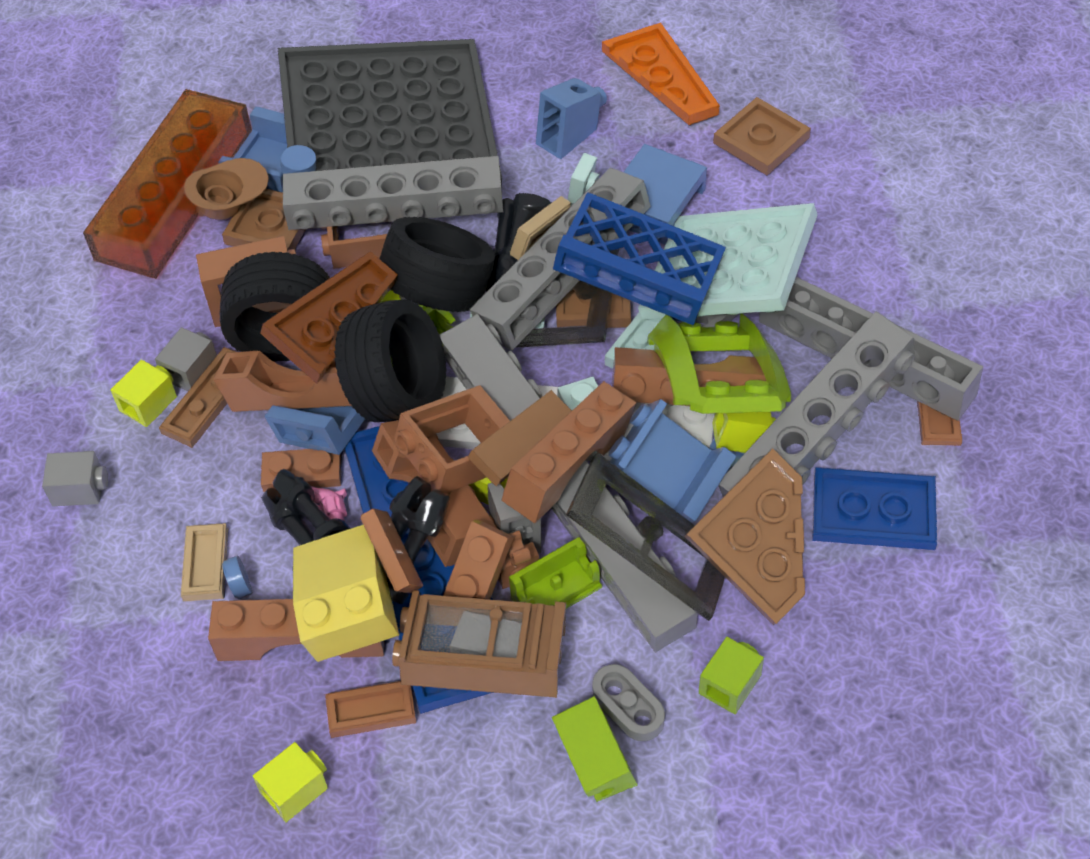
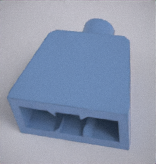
M572 78L540 92L536 145L559 159L565 157L597 129L599 108L607 102L604 90L600 87L593 88L580 79Z

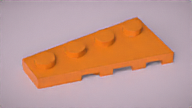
M661 22L602 41V52L688 125L719 115V103Z

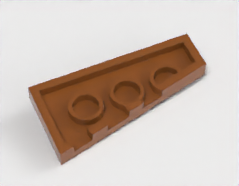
M370 251L263 323L260 334L318 384L335 362V339L341 322L348 314L355 310L380 303L394 286L398 274Z

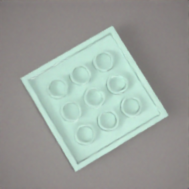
M814 203L679 216L675 222V227L726 246L697 317L784 310L817 218ZM668 238L664 250L677 247L674 240ZM702 251L692 252L698 264L711 261L714 256ZM683 255L669 258L675 270L689 267ZM658 261L654 271L666 273ZM694 275L680 279L682 282L701 288ZM641 304L638 307L642 320L662 319L666 315Z

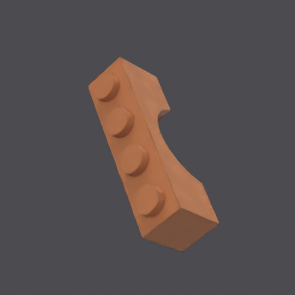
M615 347L612 387L635 402L652 403L662 399L668 405H674L672 388L666 369L654 350ZM729 355L725 360L717 363L694 364L699 387H706V383L710 381H723L729 383L730 386H745V382L748 380L766 381L764 373L755 357Z
M261 351L226 353L213 379L232 412L269 410L272 405L290 409L352 406L345 397V393L342 391V386L339 383L336 362L331 365L318 384H316L302 370L283 367L267 358Z
M603 381L511 468L501 501L535 524L559 500L574 473L593 452L597 451L604 456L621 436L625 435L637 402Z
M399 420L381 423L372 452L389 479L410 482L419 474L406 455L401 454L396 447L394 438ZM437 434L427 437L447 463L454 461L439 442ZM469 485L446 493L450 497L441 530L436 537H428L429 542L445 567L455 565L471 521L480 520L497 528L493 518L488 515L476 497L474 489Z
M293 599L212 601L208 640L217 661L261 660L266 652L276 647L302 644L299 638ZM385 640L339 656L341 658L383 657Z

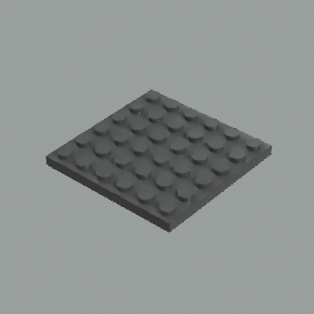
M475 39L278 48L287 148L294 145H303L312 149L316 155L315 171L498 156ZM500 170V180H501V188H502V175H501V170Z

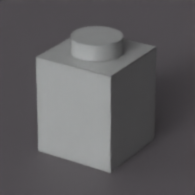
M181 327L158 354L155 361L157 365L165 368L171 374L173 385L189 391L217 355L214 343L208 336L200 332L194 333Z
M94 451L47 454L42 487L52 507L99 504L101 490L107 489L108 473L106 467L100 465Z

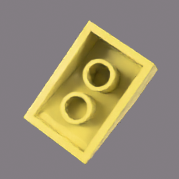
M364 525L293 548V606L299 638L302 645L317 662L399 636L385 569Z

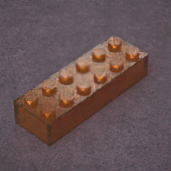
M189 89L184 90L84 230L83 234L94 261L154 279L158 277L199 216L196 211V205L192 204L186 197L184 191L186 179L196 171L219 164L218 161L222 156L230 158L235 156L252 131L246 104Z

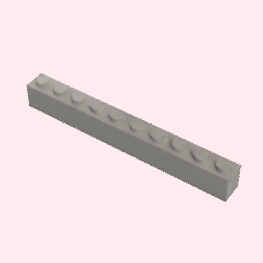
M478 314L440 334L445 361L465 389L480 385L510 421L542 397L535 381L531 378L526 380L520 372L522 368L515 354L512 351L506 353L500 345L502 343L501 338L492 324L486 326ZM585 460L574 473L559 500L551 509L573 540L580 537L586 546L588 561L591 563L596 560L601 579L656 653L697 628L699 605L687 588L681 590L674 580L676 577L675 572L667 559L663 556L658 558L650 548L652 542L644 528L640 525L635 527L627 517L629 516V511L619 495L612 496L605 487L607 482L601 470L596 465L590 467Z

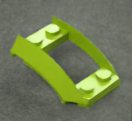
M740 313L739 326L736 322L719 321L715 323V327H701V324L696 322L694 326L686 322L677 324L670 316L665 315L648 335L647 343L654 345V351L658 354L666 369L672 388L674 405H690V410L711 414L782 411L786 407V402H791L789 384L775 350L755 324L742 313ZM749 350L757 359L766 381L748 380L745 382V386H730L727 382L710 381L706 383V387H699L690 351Z

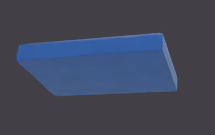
M815 467L812 541L936 550V476Z

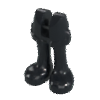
M529 193L516 194L514 200L509 198L502 199L503 212L497 213L498 227L495 248L493 250L495 253L494 266L486 292L518 261L510 255L517 230L550 205L552 202L548 199Z
M287 469L280 470L274 478L273 486L275 489L268 488L261 497L274 527L279 530H286L299 546L351 529L344 520L338 518L330 519L315 503L314 490L303 477H298ZM305 517L316 528L314 533L303 520Z
M419 476L414 477L403 491L397 493L389 507L392 512L390 518L401 540L407 530L410 529L404 547L413 565L428 537H436L439 534L450 501V497L438 489L431 491V485ZM386 573L391 600L403 604L409 593L395 591Z

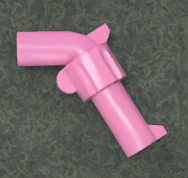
M312 487L315 494L314 501L320 504L318 506L330 519L338 518L344 520V517L347 516L344 498L347 496L346 489L334 492L329 489Z

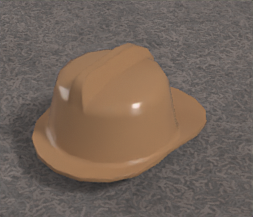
M236 158L192 173L185 181L184 191L190 202L196 205V211L199 216H206L215 220H226L233 217L240 210L242 204L259 197L267 188L269 177L266 169L259 162L247 158Z

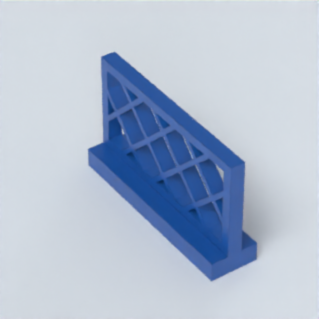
M587 192L566 235H563L558 245L553 270L694 326L726 246ZM589 208L604 212L608 219L593 222L588 214ZM629 223L637 225L642 233L628 236L622 225ZM613 228L619 238L604 242L598 231ZM589 233L595 244L589 245L574 238ZM667 237L674 240L677 247L663 250L657 239ZM648 241L653 253L639 256L634 244ZM624 247L630 259H624L610 253V251ZM702 251L714 256L711 261L698 264L692 252ZM683 255L689 267L675 270L669 258ZM659 261L666 273L654 271L645 265ZM694 275L701 288L682 282L680 279Z

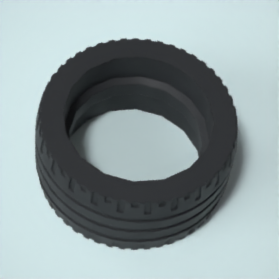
M403 217L394 220L391 224L379 259L398 274L394 286L390 289L394 293L432 309L465 312L470 311L485 294L493 271L495 253L481 238L460 227L434 219Z
M287 252L258 253L245 257L238 263L236 262L228 270L221 290L219 314L221 331L225 340L240 352L261 351L273 362L291 361L260 334L263 323L278 313L265 312L252 306L268 302L293 304L330 279V276L314 261Z
M405 299L390 300L362 307L344 318L335 339L334 354L337 376L349 404L352 405V408L361 417L371 422L399 420L400 414L405 411L441 399L446 385L444 348L434 322L421 306Z

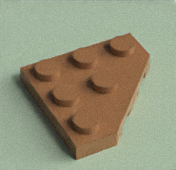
M772 448L685 537L769 622L775 625L805 595V578L803 577L802 553H804V527L801 517L802 477Z

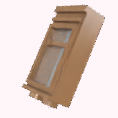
M413 590L409 607H402L400 632L403 633L402 640H395L393 647L392 663L393 666H397L400 669L401 685L557 698L558 665L561 664L562 636H565L566 602H555V606L539 603L531 604L452 596L419 595L418 590Z

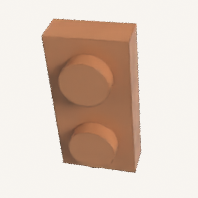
M313 449L262 452L261 487L263 492L268 488L275 489L273 480L282 469H287L298 477H303L311 487L341 486V454L337 455Z
M471 521L443 596L490 600L514 536L483 521Z

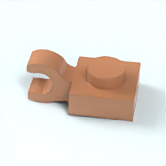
M519 530L510 533L514 538L498 578L502 589L510 587L509 576L539 560V554L533 542L523 545Z

